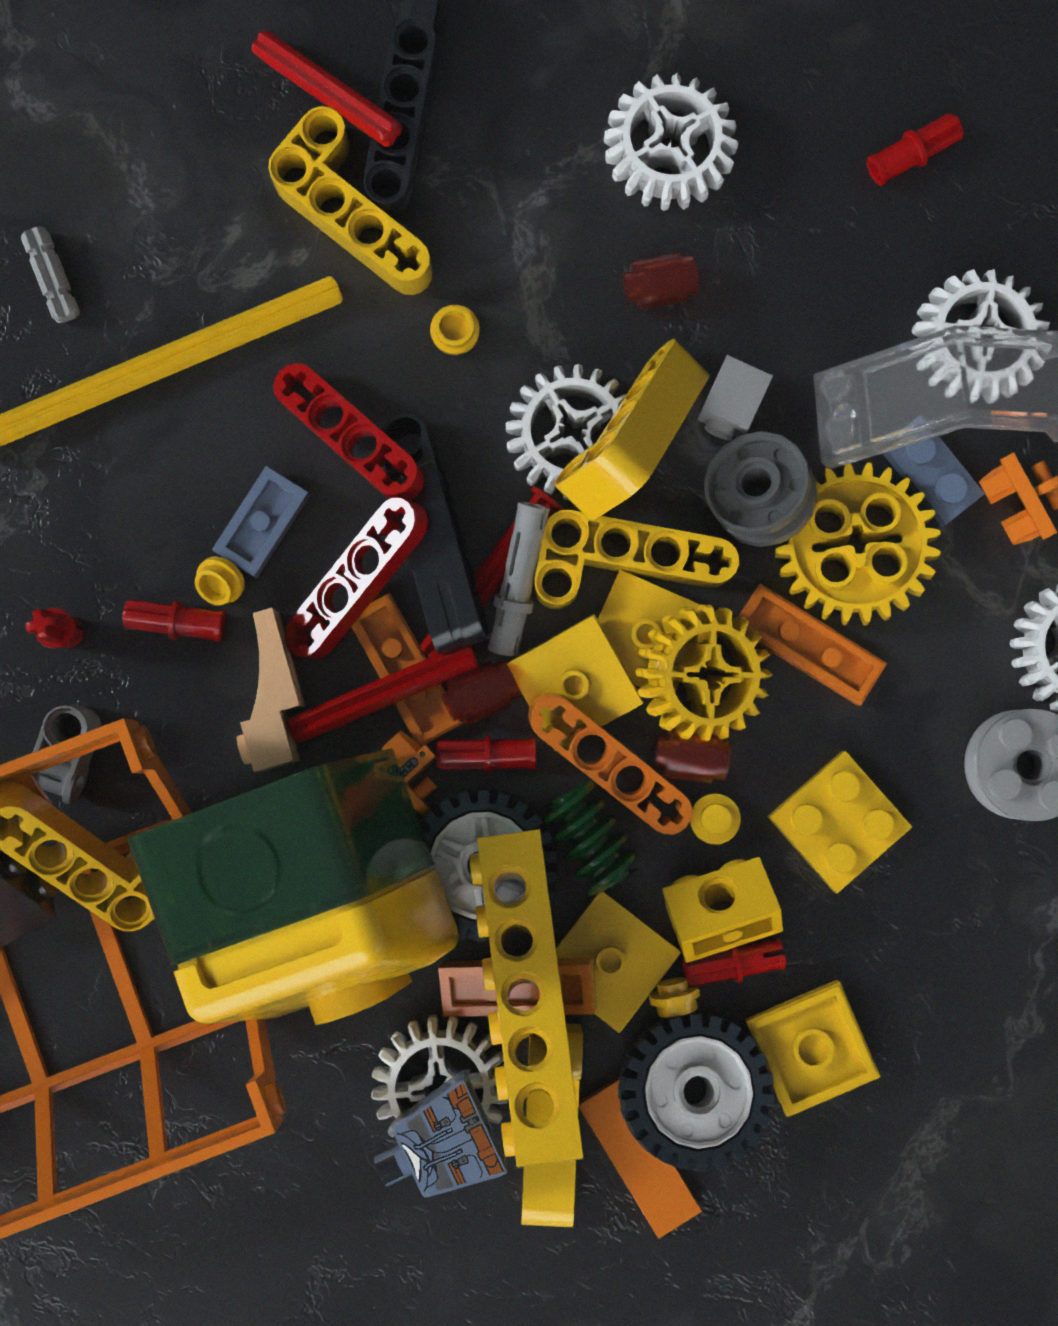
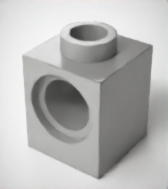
M727 355L697 420L706 424L705 430L723 440L731 441L733 436L737 438L740 435H745L749 430L773 375Z

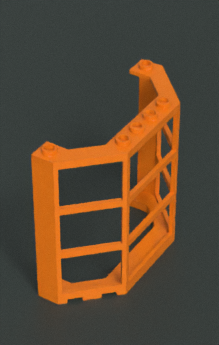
M123 718L0 765V782L16 781L23 784L53 805L33 774L120 741L131 772L144 773L171 818L106 844L120 854H125L132 851L145 837L153 832L163 830L171 831L175 834L179 833L219 945L245 934L242 923L238 918L232 920L225 901L231 898L227 881L220 870L214 872L208 853L213 851V844L209 832L203 823L197 825L193 813L158 757L151 734L145 725L140 726L137 720ZM90 868L81 873L90 874L94 873V870ZM89 910L137 1043L49 1076L5 950L0 944V995L32 1082L0 1095V1113L35 1100L38 1201L0 1215V1239L276 1133L283 1123L282 1114L286 1113V1105L281 1089L276 1082L266 1019L245 1020L254 1076L245 1085L257 1116L168 1150L158 1052L239 1021L203 1024L194 1020L153 1036L115 928ZM140 1060L149 1158L58 1193L53 1093Z

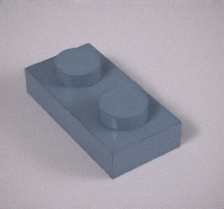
M923 416L880 450L902 479L907 477L910 479L909 487L914 494L920 492L925 494L922 504L927 510H935L934 518L941 527L949 523L985 494Z
M265 466L212 548V551L231 561L253 577L258 578L311 495L306 490Z

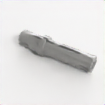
M518 502L500 593L495 594L493 605L497 609L488 650L505 656H519L524 624L527 614L532 613L534 602L530 600L542 538L550 513L549 507L530 502Z

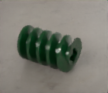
M587 780L543 806H551L552 811L543 822L545 826L555 824L563 826L554 838L555 843L568 841L573 843V846L564 856L565 860L582 859L584 862L574 874L577 879L590 876L594 878L592 884L585 891L587 896L601 893L638 870V868L629 869L638 855L635 850L618 851L627 839L624 832L608 834V831L617 820L614 815L598 817L597 815L606 804L604 797L587 799L588 794L596 785L593 780Z

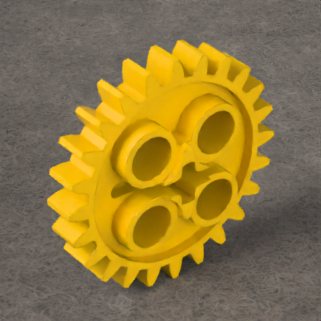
M850 462L845 463L842 477L837 478L830 467L825 468L823 474L824 484L821 485L816 481L818 498L812 517L798 534L785 541L788 544L775 549V558L789 559L790 561L780 569V577L795 576L797 579L790 588V594H798L805 590L808 593L804 605L805 609L811 608L817 602L824 604L822 610V619L824 620L831 615L834 609L841 611L842 625H847L852 613H859L863 625H868L873 610H877L884 621L889 620L891 617L890 604L893 603L899 609L905 611L910 605L905 592L920 597L925 591L922 584L916 578L932 579L936 572L924 563V561L937 560L941 553L940 550L927 546V543L938 539L941 534L939 529L925 527V524L932 520L936 514L935 510L919 511L917 507L922 502L925 494L920 492L909 497L905 493L910 483L908 477L900 481L896 486L890 483L892 469L889 467L882 473L880 478L873 477V468L870 462H867L862 475H855ZM871 507H882L890 513L892 523L884 527H877L868 521L866 511ZM824 512L833 513L841 520L842 528L833 533L824 532L816 525L815 517ZM852 534L858 535L860 542H871L866 544L862 554L855 553L854 546L845 545ZM894 535H898L902 539V542L896 544L893 542H873ZM815 544L840 546L825 550L824 552H814L812 550V546ZM878 555L892 557L897 562L898 573L893 576L878 574L873 568L872 559ZM827 561H839L847 568L848 577L841 582H831L823 576L821 566Z

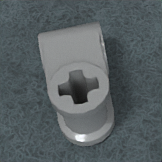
M63 705L55 707L47 713L43 720L33 752L67 740L68 738L64 734L63 726L66 718L71 714L80 721V735L102 727L99 716L87 706ZM94 751L37 772L33 776L43 790L62 796L64 803L73 805L85 786L89 764Z

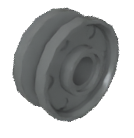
M762 431L740 435L724 445L711 460L704 480L706 502L725 532L740 543L758 547L781 544L798 534L812 517L818 498L816 479L798 446L782 435ZM766 482L771 483L770 488L763 495L751 496L753 489L757 485Z

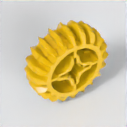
M701 604L696 612L692 607H683L679 609L678 619L669 615L662 618L665 632L653 629L648 632L650 640L655 644L654 648H641L638 651L640 656L649 659L648 668L640 667L635 671L638 677L648 678V684L642 686L637 691L640 697L654 698L646 708L648 714L655 717L661 715L659 726L668 731L675 728L676 736L686 740L694 735L696 741L708 742L712 734L715 738L725 739L729 738V726L739 731L745 729L743 713L749 716L760 714L753 701L755 697L765 698L769 696L764 688H759L760 679H767L773 675L769 670L760 668V662L771 655L767 650L755 649L762 635L757 631L746 632L749 624L746 618L735 617L732 619V611L730 609L720 607L714 611L712 605ZM693 637V642H688V650L684 659L679 663H674L682 646ZM717 637L729 649L734 666H730L724 661L721 645L717 644ZM701 667L720 671L719 674H708L707 679H699V677L687 675L688 672H699ZM672 681H679L684 685L687 701L691 702V712L679 701ZM732 684L728 694L720 703L721 692L727 685Z

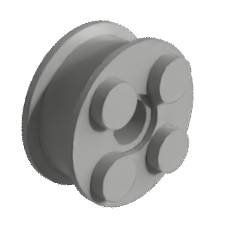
M1042 709L1008 710L988 718L976 729L966 748L964 768L966 779L973 795L985 808L999 816L1024 821H1045L1058 816L1057 714ZM1024 751L1028 752L1034 760L1033 772L1027 778H1023L1017 770L1018 757Z

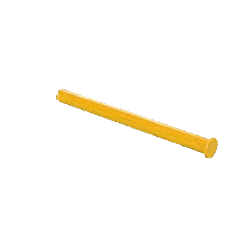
M332 276L325 277L1 413L0 447L336 306L343 301L338 284Z

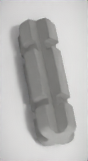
M43 226L24 231L21 235V240L26 253H29L31 257L29 261L42 294L47 298L46 304L51 317L57 323H65L77 318L80 310L75 297H72L70 293L72 289L59 256L55 254V246L49 232Z

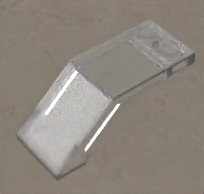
M954 325L813 374L821 462L829 469L962 428L1046 432L1054 443L1058 442V331Z

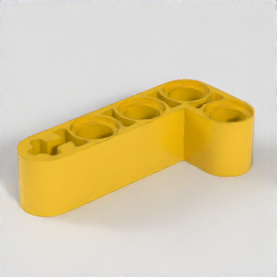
M319 106L311 109L301 118L269 159L268 169L278 194L286 203L395 290L404 295H416L428 288L433 272L427 247L422 241L335 173L344 163L350 152V142L343 118L330 107ZM332 131L337 134L336 138L328 144L314 142L316 136L321 132ZM302 168L306 171L299 181L286 182L283 180L285 173L290 169ZM339 198L344 201L342 208L337 212L325 213L321 211L323 203L328 199ZM369 228H377L383 232L382 237L372 244H364L358 240L360 234ZM394 248L396 249L397 257L393 254ZM398 258L407 265L413 264L416 260L418 269L414 271L411 268H406L401 272Z
M676 339L668 341L644 366L597 442L580 453L562 470L556 478L554 486L590 520L597 519L631 497L647 482L708 381L709 373Z
M561 510L554 513L547 520L535 573V594L538 601L550 609H563L569 606L577 596L584 565L617 572L623 570L633 575L702 588H718L724 585L736 573L739 566V555L736 548L729 541L722 538L606 516L590 520L582 512ZM562 524L572 525L578 530L580 540L575 546L570 548L560 547L553 541V530ZM611 533L620 534L627 540L629 551L621 557L609 556L604 552L601 540ZM660 542L671 544L677 552V562L672 566L663 567L658 565L652 558L651 548ZM689 547L695 548L691 558L706 560L714 552L718 554V562L725 564V567L721 568L716 575L709 574L710 567L708 564L695 561L689 567V571L683 570L689 557ZM551 573H562L571 583L570 591L562 597L548 595L542 586L544 578Z
M16 781L0 782V850L113 927L131 932L142 929L167 907L190 882L191 871L186 852L178 834L163 830L153 832L124 857L23 784ZM48 840L59 841V843L52 846L40 845ZM162 861H172L170 864L164 866L157 865ZM90 868L99 869L90 874L81 873ZM128 896H137L131 900H121Z
M566 1023L578 1111L579 1083L582 1077L583 1031L581 1024ZM529 1037L528 1066L538 1065L546 1056L547 1046L540 1038ZM532 1092L527 1096L526 1119L534 1123L546 1121L554 1110L553 1099L545 1092ZM576 1160L524 1167L521 1225L573 1227Z

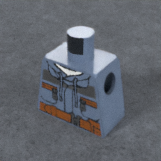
M466 1070L455 1075L398 1116L392 1127L398 1145L374 1156L376 1169L386 1187L413 1175L423 1197H431L507 1174L508 1167L505 1153Z

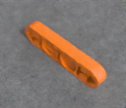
M548 692L539 695L533 700L529 707L528 719L534 732L543 741L656 831L662 834L673 835L681 832L688 826L692 819V806L688 798L674 784L564 696ZM558 705L562 706L560 715L572 728L575 727L578 719L584 722L572 731L565 746L560 741L567 736L559 727L552 723L546 729L541 727L544 723V718L540 712L545 706L551 710H554ZM598 735L604 740L605 750L602 756L595 761H584L578 756L577 746L585 736ZM627 766H636L643 773L642 784L632 792H623L616 785L617 774ZM655 782L660 783L659 786L653 789ZM652 789L659 798L668 804L677 799L674 806L679 813L674 819L665 816L661 821L658 820L661 812L655 804L647 799ZM645 799L642 807L637 805Z

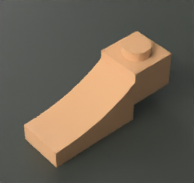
M274 608L253 613L259 647L258 689L250 720L240 722L243 734L237 736V745L242 761L245 765L251 763L254 772H263L300 761L295 741L288 729L287 720L289 718L287 713L306 708L293 658L286 645L281 615Z

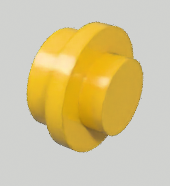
M449 305L443 307L434 315L430 325V333L434 344L439 350L450 355H461L470 351L476 345L479 339L480 327L477 317L470 309L461 305Z
M212 556L205 559L197 569L195 587L198 594L208 603L224 605L236 601L242 595L245 588L244 578L237 566L223 557Z
M708 794L698 799L693 805L690 826L700 840L709 844H722L731 840L738 832L741 822L740 812L737 805L727 796Z
M676 977L657 983L658 990L649 995L650 1005L656 1007L658 1016L672 1018L696 1011L698 1009L696 999L700 996L699 986H688L685 977Z

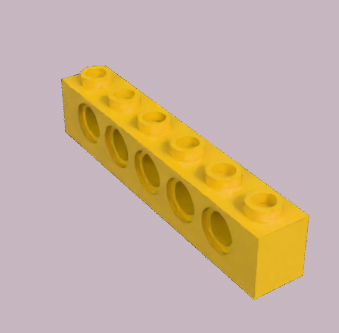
M540 829L477 838L479 853L469 854L473 886L483 885L485 905L476 906L475 908L479 938L489 937L491 958L482 959L485 990H495L498 1011L488 1012L492 1045L502 1044L504 1066L495 1067V1080L498 1100H509L511 1122L501 1123L505 1157L515 1156L516 1166L519 1168L584 1159ZM509 879L519 880L526 887L524 896L514 903H505L497 897L498 887ZM524 931L532 937V946L526 954L511 956L503 950V942L511 932ZM522 983L532 984L540 992L537 1004L532 1009L526 1011L515 1009L509 1001L513 988ZM537 1037L546 1044V1056L538 1065L525 1066L517 1060L516 1049L524 1038ZM536 1091L549 1094L554 1102L552 1115L541 1123L527 1120L523 1113L525 1098Z

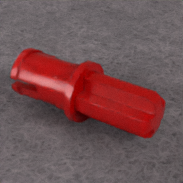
M946 114L916 132L907 130L903 133L901 140L874 155L868 156L866 165L872 179L879 186H883L887 181L914 166L918 168L926 166L929 157L962 139L964 130L959 117Z
M130 599L126 601L122 614L123 625L127 629L168 634L171 640H176L178 636L221 642L226 626L225 611L185 607L178 600H175L171 605Z
M59 608L35 609L32 611L33 621L25 623L27 632L35 635L43 646L49 648H73L82 641L84 636V630L77 629V627L82 626L81 622L72 617L67 611Z
M485 735V740H440L436 746V764L441 770L485 769V774H491V769L536 770V739L490 740V735Z
M774 937L771 940L737 946L686 963L685 959H683L682 970L690 987L734 979L736 983H741L744 976L774 970H785L786 957L785 954L768 958L763 957V955L777 953L779 950L784 949L780 938Z

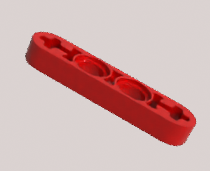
M294 363L287 365L279 371L273 385L274 394L278 400L387 499L402 498L409 501L419 495L425 480L423 471L405 450L310 367ZM297 382L305 386L315 397L310 404L298 393L291 390ZM332 407L342 408L343 417L338 425L330 429L321 428L320 419L327 409ZM362 437H375L377 445L374 452L363 459L355 458L353 448L356 442ZM386 461L397 471L406 475L408 479L405 483L400 485L398 482H393L391 477L381 468Z
M392 498L379 507L290 619L285 631V641L291 653L298 657L320 659L326 657L335 648L423 539L427 532L428 519L422 506L406 499ZM400 513L405 514L403 522L406 528L403 532L398 531L401 526L397 520ZM381 535L388 536L385 540L381 539ZM374 547L379 553V564L376 570L368 575L363 569L362 561L366 551ZM344 585L349 595L348 603L341 612H337L333 607V594L339 586ZM326 619L330 621V624L324 623ZM309 627H314L311 632V637L314 640L312 645L307 644L311 638L307 632Z

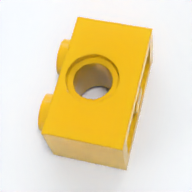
M760 857L747 861L744 859L733 860L724 864L717 871L701 876H684L673 882L671 886L662 888L666 909L686 963L783 932L781 908ZM718 901L732 903L728 909L722 911L709 908Z

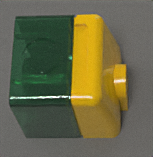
M393 748L334 761L301 771L127 838L171 966H178V969L173 971L186 1010L195 1021L203 1024L271 1019L307 1007L310 1008L315 1025L335 1021L386 1000L412 982L409 972L433 964L452 951L458 942V928L437 870H429V867L434 865Z

